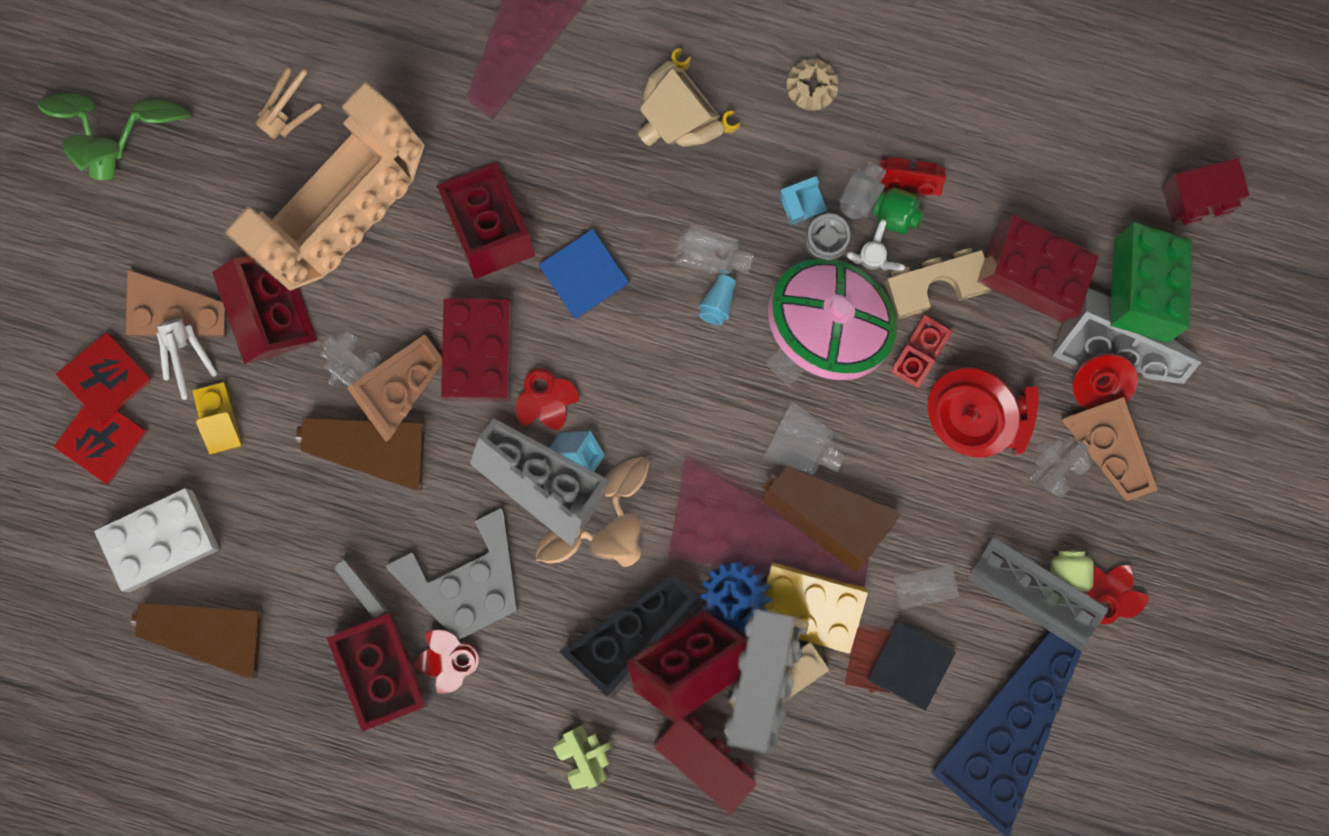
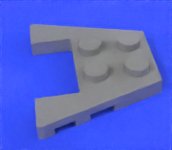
M502 508L475 521L489 553L429 583L413 552L386 565L387 570L447 631L455 634L458 640L517 612L505 515Z

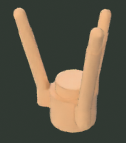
M290 67L286 68L265 107L258 114L260 117L255 124L274 140L279 134L286 138L292 129L322 108V104L317 103L288 124L285 123L289 117L281 112V110L307 75V70L305 69L301 70L274 106L292 72Z

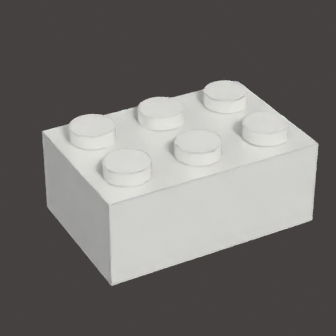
M186 488L94 531L121 592L134 591L220 550L193 490Z

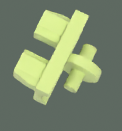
M580 725L563 734L564 738L553 745L556 755L561 761L571 756L576 761L578 768L567 773L568 780L573 789L586 786L588 789H591L608 779L603 767L610 764L605 752L613 748L611 742L601 745L596 734L588 737L584 726Z

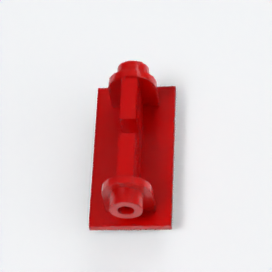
M888 156L887 159L880 160L877 188L889 190L896 187L906 192L919 193L924 196H941L946 179V167H940V163L916 161L914 171L909 170L910 160Z

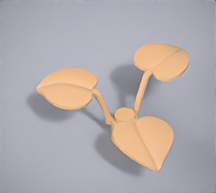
M637 457L622 462L606 475L605 478L609 482L604 495L607 497L613 496L612 502L618 517L613 519L609 525H605L604 529L594 536L587 531H582L572 546L550 529L542 538L537 548L535 560L548 564L564 561L577 551L581 544V539H588L591 541L590 550L596 556L616 559L622 567H628L637 562L642 554V550L637 544L641 523L636 515L623 514L620 498L632 496L642 486L649 470L650 460L648 457Z

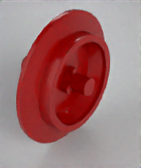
M971 367L952 370L935 383L929 394L927 405L928 417L933 430L944 444L960 454L976 458L993 456L1005 450L1017 435L1020 426L1018 402L1010 388L1000 378L988 371Z

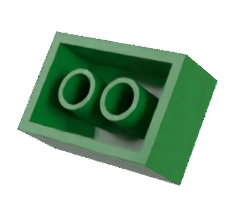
M1134 222L1114 239L1110 326L1168 343L1190 327L1191 239Z

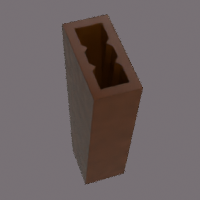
M303 418L302 426L297 427L296 444L301 446V452L414 491H422L425 426L422 423L401 422L387 442L371 421Z
M788 466L780 475L774 472L763 486L767 490L762 500L764 504L855 573L861 569L901 516L898 511Z
M138 603L137 609L133 610L131 627L136 629L135 637L245 678L258 677L263 611Z

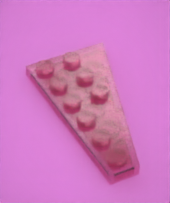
M502 0L493 29L490 31L485 51L478 64L466 97L467 101L494 120L588 0Z
M685 460L668 558L718 567L726 563L732 565V563L740 561L743 568L753 565V573H763L764 575H769L771 564L774 562L864 588L869 559L855 573L762 501Z

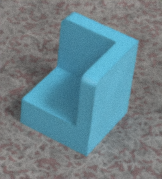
M817 176L780 190L779 197L790 225L826 212L827 208L818 188L819 180Z
M591 431L560 433L550 449L593 472L605 456Z

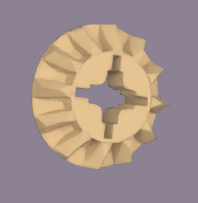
M818 58L804 59L792 68L787 78L789 97L797 106L805 110L813 111L825 108L834 100L839 88L838 76L831 68V65L820 61ZM813 72H816L817 82L822 83L824 86L816 87L815 92L810 97L809 86L804 84V80L809 81L811 76H813Z

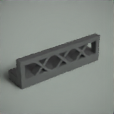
M994 537L968 577V580L1082 651L1095 628L1108 611L1103 605ZM994 551V552H996L997 554L1001 555L1002 557H1004V558L1006 559V561H1004V560H1002L1001 558L997 557V556L994 555L992 552ZM1024 572L1031 574L1035 579L1029 577ZM1053 590H1056V591H1058L1059 593H1061V594L1063 595V597H1062V596H1059V595L1056 594V593H1054ZM1081 608H1085L1086 610H1088L1089 612L1093 613V614L1096 615V616L1093 617V616L1089 615L1088 613H1086L1085 611H1083Z

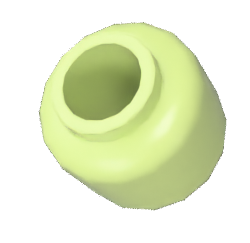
M1061 550L1059 551V556L1052 558L1050 573L1080 592L1092 589L1094 563L1090 557L1085 556V551Z

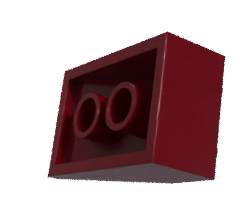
M497 162L436 185L475 280L536 256L528 230Z

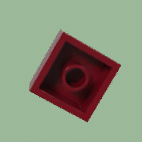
M1239 158L1175 174L1161 186L1172 224L1182 221L1183 226L1201 222L1202 218L1209 216L1211 213L1214 214L1215 218L1229 215L1235 209L1242 207L1241 202L1250 196Z

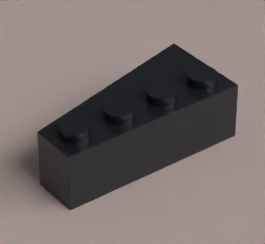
M672 575L639 597L637 601L625 609H621L612 615L610 619L595 629L593 628L571 645L560 650L559 653L605 696L613 699L631 679L627 661L674 631L701 600Z

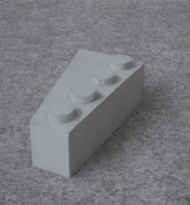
M494 418L479 436L470 461L474 468L570 546L574 544L598 508L609 482L608 479Z
M755 610L754 617L751 616L746 627V635L749 637L747 650H743L739 662V668L743 671L740 684L737 683L735 685L732 697L733 703L736 704L734 715L728 719L726 725V737H729L728 745L775 754L786 714V708L781 706L782 700L789 698L794 684L790 670L791 667L795 666L796 662H800L802 648H799L800 633L807 634L810 623L795 617Z

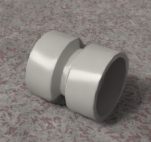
M827 213L814 219L808 228L805 240L806 249L811 257L826 260H837L840 258L850 242L851 233L849 225L836 214Z

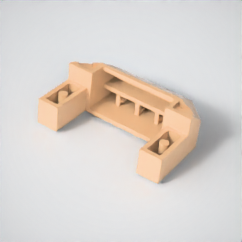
M364 83L342 106L349 115L343 124L352 134L283 209L271 220L262 211L257 215L248 207L226 231L235 242L289 290L324 278L329 272L335 270L344 255L362 241L364 234L369 228L384 217L386 210L396 199L404 196L408 186L414 180L425 145L396 109L367 83Z

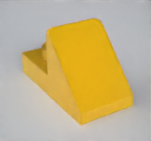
M222 382L192 390L199 416L196 423L209 454L241 447L242 443L227 384Z

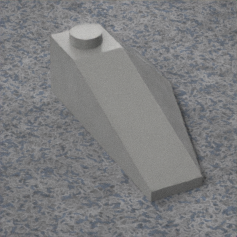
M1090 288L1088 289L1080 315L1063 323L1052 351L1053 357L1078 368L1094 356L1106 353L1118 354L1127 358L1135 367L1136 372L1141 373L1146 379L1184 384L1201 363L1199 356L1174 339L1168 343L1110 326L1111 298Z

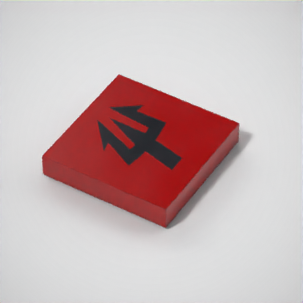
M107 332L55 374L58 380L100 424L151 383L150 378Z
M83 406L54 445V448L106 485H110L147 434V431L118 410L100 424Z

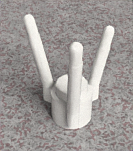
M885 220L880 221L873 241L865 244L859 255L853 252L847 254V257L853 260L855 264L862 263L864 267L871 270L881 267L885 271L888 269L899 271L905 268L903 264L886 260L887 251L885 246L881 244V238L886 226Z
M179 318L157 325L158 332L156 335L160 346L163 379L167 381L170 378L168 351H170L181 398L186 400L188 395L177 349L187 345V338L213 377L217 375V371L194 335L192 325L184 326L183 319Z

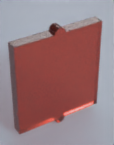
M857 628L851 648L845 685L865 688L870 693L875 691L890 693L866 680L889 636L885 630L881 629L879 632Z

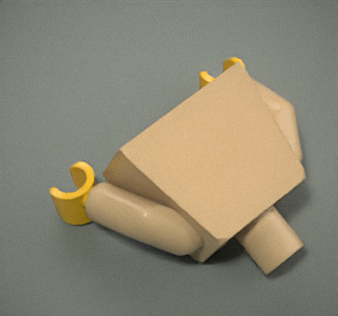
M680 48L673 51L671 62L666 61L648 77L643 94L644 104L640 110L649 122L637 132L641 140L648 146H651L660 137L667 144L677 143L682 147L701 145L723 135L724 132L733 133L741 125V123H738L736 126L727 124L726 118L734 115V111H727L722 116L720 122L716 120L720 115L685 73L690 66L691 57L685 62L676 60L682 53Z

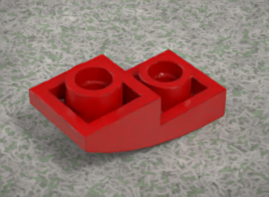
M924 314L890 372L919 389L953 330Z
M1038 386L1025 387L1020 390L1021 395L1016 396L1022 420H1020L1016 437L1007 447V449L1012 450V456H1019L1024 453L1033 434L1038 412Z

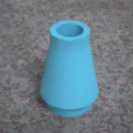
M722 274L718 275L716 282L698 306L700 309L699 317L702 320L721 326L724 320L729 319L734 287L736 285V281L733 278Z

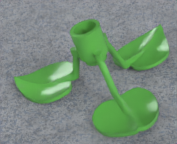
M59 93L38 100V108L49 116L68 118L78 115L82 119L85 135L68 136L63 139L62 145L70 160L81 171L89 166V176L97 180H109L115 177L116 159L122 158V150L137 119L147 123H162L185 118L192 119L190 112L173 102L163 99L142 100L134 103L133 110L135 112L130 114L120 141L117 144L108 138L92 137L86 113L95 109V104L90 98L77 93Z

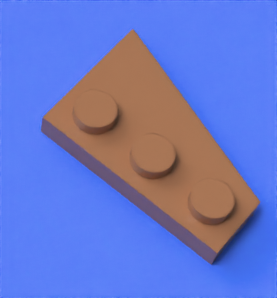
M127 270V336H157V325L182 318L184 326L192 325L196 337H226L227 314L222 302Z
M424 334L347 387L386 442L393 436L397 430L396 428L442 365V357Z
M1124 397L1061 419L1126 501L1158 491Z

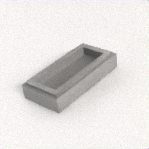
M343 559L335 566L336 572L373 618L381 617L389 612L348 560Z

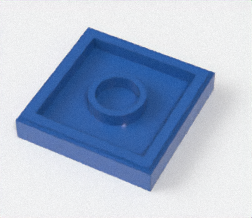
M593 229L538 265L574 320L629 285V282Z

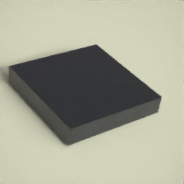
M896 621L866 680L926 711L956 652Z

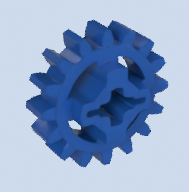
M740 561L732 563V565L729 563L720 565V570L715 569L709 572L712 579L702 583L708 589V592L700 594V598L707 600L708 603L702 610L710 611L713 617L737 633L742 631L744 634L746 633L748 620L751 616L754 617L755 610L769 612L764 605L772 602V598L765 596L764 592L770 589V585H762L760 583L764 577L763 573L752 574L754 571L753 565L743 568ZM724 581V588L720 589V586ZM753 607L750 614L748 615V608Z

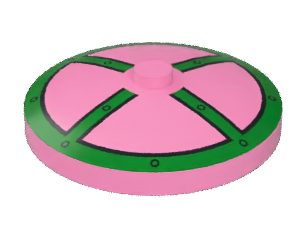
M822 258L802 261L789 268L781 276L769 298L768 320L775 340L792 361L815 375L834 380H850L865 376L874 371L884 361L894 345L897 323L893 306L887 294L872 277L849 263Z

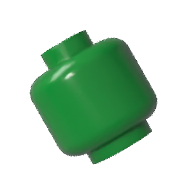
M893 187L888 192H881L873 215L877 216L878 225L881 220H885V229L905 235L911 227L918 228L924 211L919 209L920 199L918 196Z

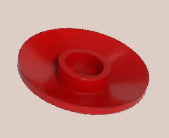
M1106 353L1094 356L1084 362L1074 375L1072 382L1074 397L1087 410L1122 397L1125 398L1127 403L1137 388V372L1133 364L1121 355ZM1106 376L1103 380H1098L1100 377Z

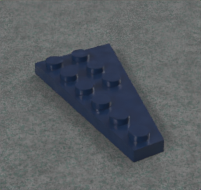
M1050 631L930 772L1003 836H1010L1013 823L1018 811L1021 809L1024 795L1031 778H1033L1051 732V726L1056 713L1060 709L1063 695L1082 652Z

